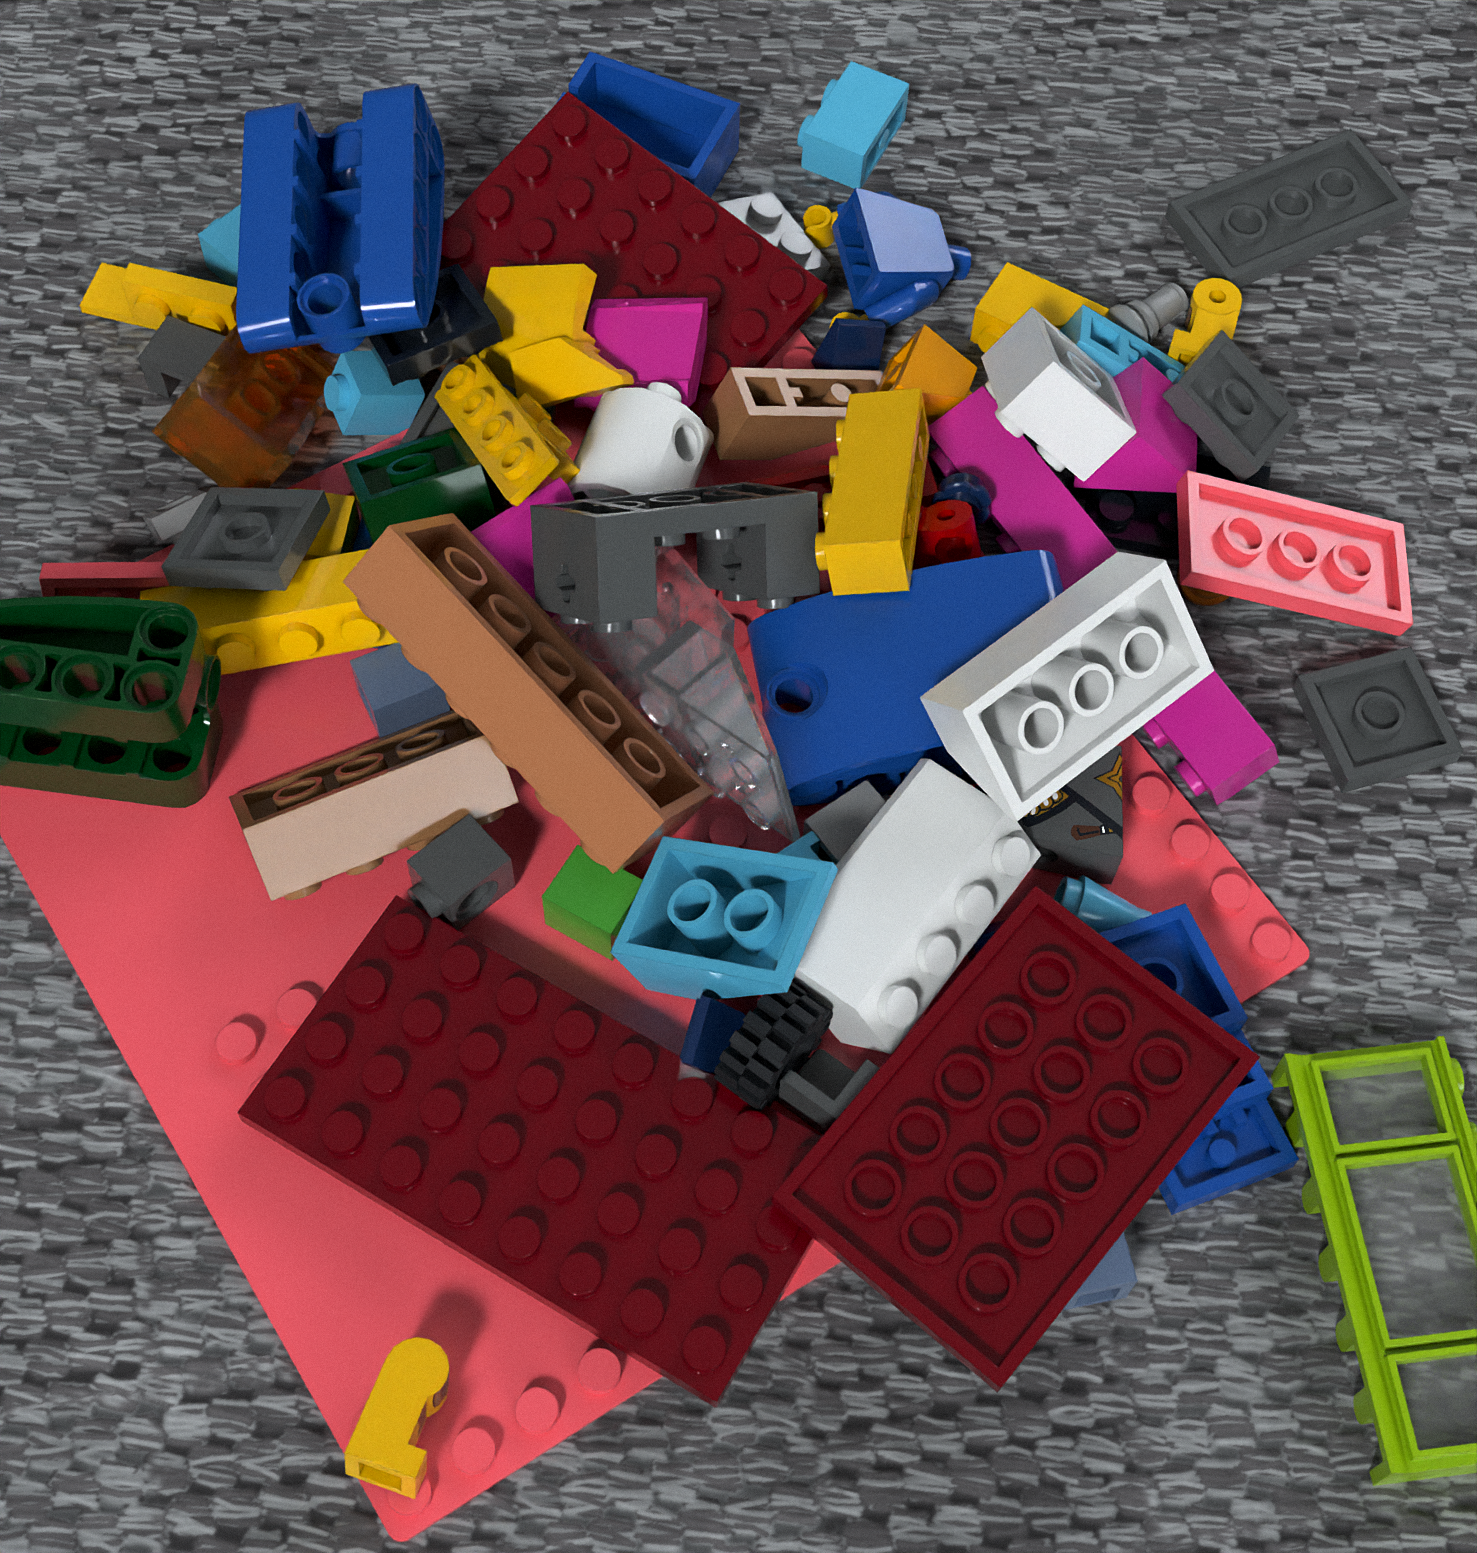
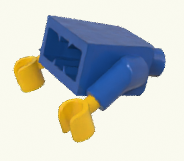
M855 188L848 201L838 204L837 211L831 213L827 207L822 205H813L804 213L803 223L804 229H806L804 233L807 234L818 249L830 246L835 237L854 309L865 310L866 313L860 317L849 312L838 313L833 317L830 328L836 318L883 321L887 329L932 306L949 280H964L969 273L971 266L969 249L947 244L939 215L933 209L902 201L889 192L879 191L875 193Z

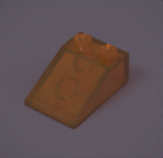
M236 322L151 432L164 441L172 451L184 457L217 483L219 487L268 489L288 468L327 408L324 399V385L327 377L332 375L334 367L308 346L249 354L241 342Z

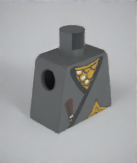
M1115 746L1017 821L1041 854L1032 868L1080 878L1084 875L1097 883L1112 884L1123 858L1122 746ZM975 786L976 789L986 794L980 786Z

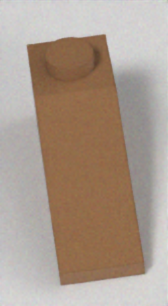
M730 367L702 413L707 427L714 434L713 443L720 460H772L835 442L836 422L838 419H845L849 394L875 392L882 374L881 371Z

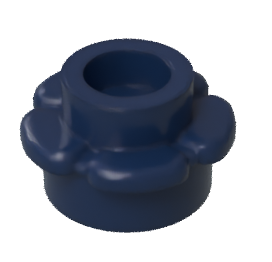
M956 473L946 477L940 483L938 492L934 494L931 505L946 500L967 502L972 507L975 524L978 526L990 514L988 506L992 503V497L980 478L969 473Z

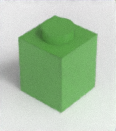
M577 844L542 895L545 924L613 961L615 957L610 951L643 880L624 869L612 874L606 866L593 861L584 852L582 847Z

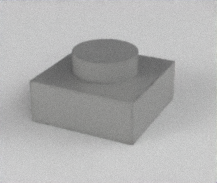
M195 489L142 515L154 538L163 541L170 537L175 545L207 493Z

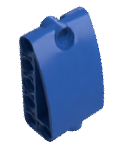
M417 83L365 91L362 99V119H358L356 122L340 124L331 133H318L315 131L305 109L298 102L248 110L245 113L236 321L241 342L249 354L319 344L330 353L342 354L358 347L367 336L427 327L434 305L441 261L445 161L438 128L422 90Z
M1029 550L929 566L912 570L909 591L833 596V592L830 591L791 604L788 608L769 612L753 620L749 624L747 632L763 706L761 727L765 736L770 741L782 802L793 806L831 803L865 780H868L881 796L892 795L921 758L931 759L968 784H977L947 752L920 697L1064 592L1055 556L1045 550ZM793 703L800 706L804 711L792 713L783 710L779 705Z

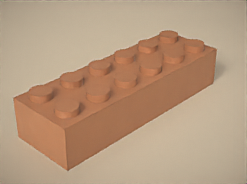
M453 513L389 525L342 581L357 597V604L361 611L374 622L382 624L401 644V651L407 661L417 669L426 672L446 693L445 697L449 706L458 715L471 720L490 741V747L495 756L505 765L515 768L535 789V796L541 806L549 813L561 817L580 838V844L584 852L596 863L606 866L612 874L657 849L663 836L672 837L714 794L712 789Z

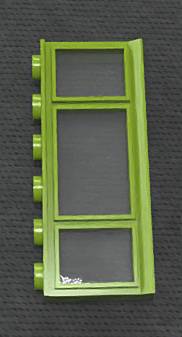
M1437 1036L1435 1040L1308 1055L1284 1054L1272 1072L1271 1078L1274 1088L1289 1086L1295 1111L1286 1122L1285 1133L1293 1148L1304 1147L1311 1173V1178L1302 1188L1303 1207L1307 1214L1321 1213L1329 1244L1318 1258L1320 1275L1324 1282L1338 1281L1346 1315L1336 1324L1337 1344L1341 1352L1356 1351L1364 1388L1355 1394L1353 1398L1355 1416L1359 1424L1374 1423L1383 1462L1369 1471L1372 1484L1377 1486L1477 1473V1126L1474 1122L1468 1121L1462 1100L1464 1093L1462 1068L1457 1059L1450 1058L1444 1036Z

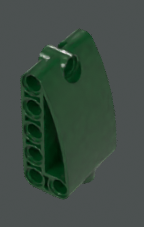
M52 596L1 599L0 785L170 808H186L201 800L210 785L223 733V719L217 700L221 682V661L218 655L205 653L198 622L193 612L183 605L172 602L120 597ZM198 708L199 712L192 715L193 709ZM58 747L47 755H37L45 748ZM123 755L118 761L111 764L101 763L109 756ZM176 763L188 764L184 769L177 772L164 771Z

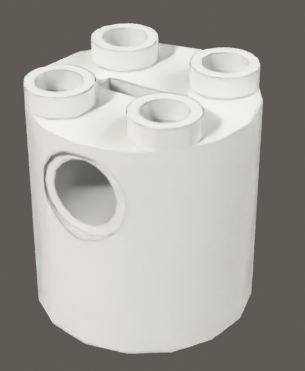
M652 382L647 386V389L619 388L614 391H607L603 393L573 461L580 469V472L567 485L575 500L694 488L713 443L714 434L694 412L681 403L680 393L668 384ZM655 546V557L664 554L670 546Z

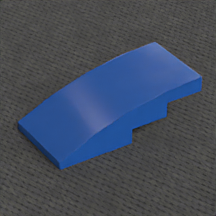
M1186 903L1099 933L1252 1050L1242 1031V1027L1248 1017ZM1259 1061L1255 1063L1158 1187L1171 1215L1293 1168L1299 1160L1267 1101V1097L1274 1088Z

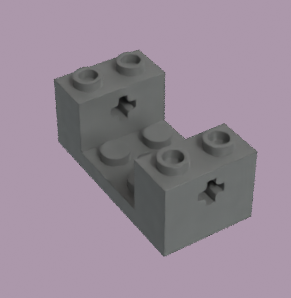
M740 482L530 505L535 601L543 610L560 614L561 623L564 624L593 623V631L619 633L632 630V620L658 617L655 546L685 544L686 533H696L698 586L722 591L723 600L751 601L757 599V607L784 609L795 603V597L820 593L819 569L815 556V537L818 532V497L815 491Z

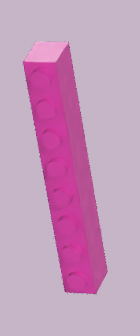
M981 386L928 426L929 436L935 446V449L928 456L944 478L956 473H969L980 478L992 497V503L988 506L990 514L982 524L992 519L1002 532L1001 535L995 538L1004 554L1029 550L1051 552L1055 556L1065 591L1118 551L1024 435L1020 438L1015 437L999 422L995 415V411L998 409L997 403L985 387ZM1215 670L1141 726L1144 733L1157 749L1162 748L1168 743L1182 761L1175 765L1174 769L1192 794L1198 797L1206 791L1216 805L1229 799L1279 763L1275 744Z

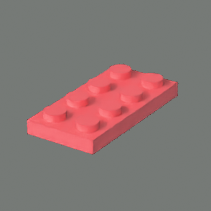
M1189 470L1176 483L1180 585L1396 636H1401L1413 625L1404 524Z

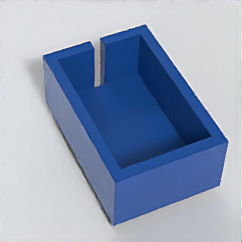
M593 52L588 53L568 84L569 93L710 198L739 151L740 103ZM563 92L559 100L566 94L565 92Z

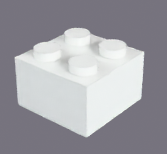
M1033 307L981 357L989 379L985 386L996 400L998 409L995 411V415L999 422L1015 437L1020 438L1025 433L1038 444L1036 448L1039 454L1058 472H1062L1067 468L1084 482L1137 433L1113 376Z

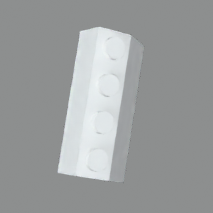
M1117 552L927 691L920 699L947 752L1010 819L1019 821L1206 678L1214 669L1166 560Z
M921 758L836 864L838 872L792 982L832 1009L833 1017L829 1021L830 1025L828 1028L840 1043L892 1054L1041 856L1040 852L1019 823L1010 819L989 796L931 759Z

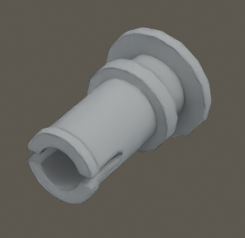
M1167 283L1142 301L1133 300L1125 305L1117 304L1109 307L1107 319L1143 341L1150 343L1157 337L1158 331L1186 314L1185 311L1188 310L1189 301L1186 293L1180 286L1175 283Z

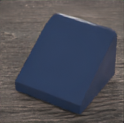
M836 318L811 360L814 368L878 371L886 326L883 321Z
M702 995L700 999L697 998L679 1057L682 1065L703 1070L715 1076V1067L721 1062L719 1058L723 1050L730 1046L731 1042L729 1039L735 1030H739L744 1024L743 1019L746 1015L712 998Z

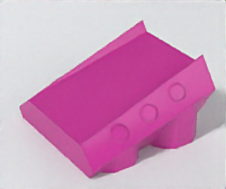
M708 298L595 299L590 308L586 333L596 340L594 346L600 350L599 356L616 369H625L633 375L634 384L624 388L647 389L650 383L661 382L674 387L681 395V403L687 407L696 401L707 343ZM602 395L575 398L574 407L590 408L595 412Z

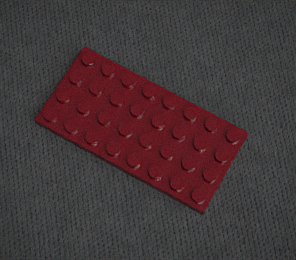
M397 895L237 1112L241 1121L715 1408H717L815 1241L813 1237L771 1203V1196L822 1136L767 1105L761 1112L757 1111L715 1080L714 1075L682 1065V1061L679 1059L680 1056L438 918H431L427 912Z

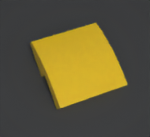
M584 263L490 267L483 300L498 321L503 341L484 348L479 353V358L484 361L498 381L515 388L508 352L556 337H568L574 342H589L594 346L596 340L583 330V325L597 274Z

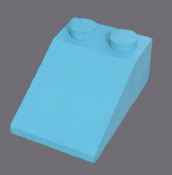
M663 836L610 953L650 991L694 1000L700 999L701 995L715 1000L788 992L838 868L833 862Z

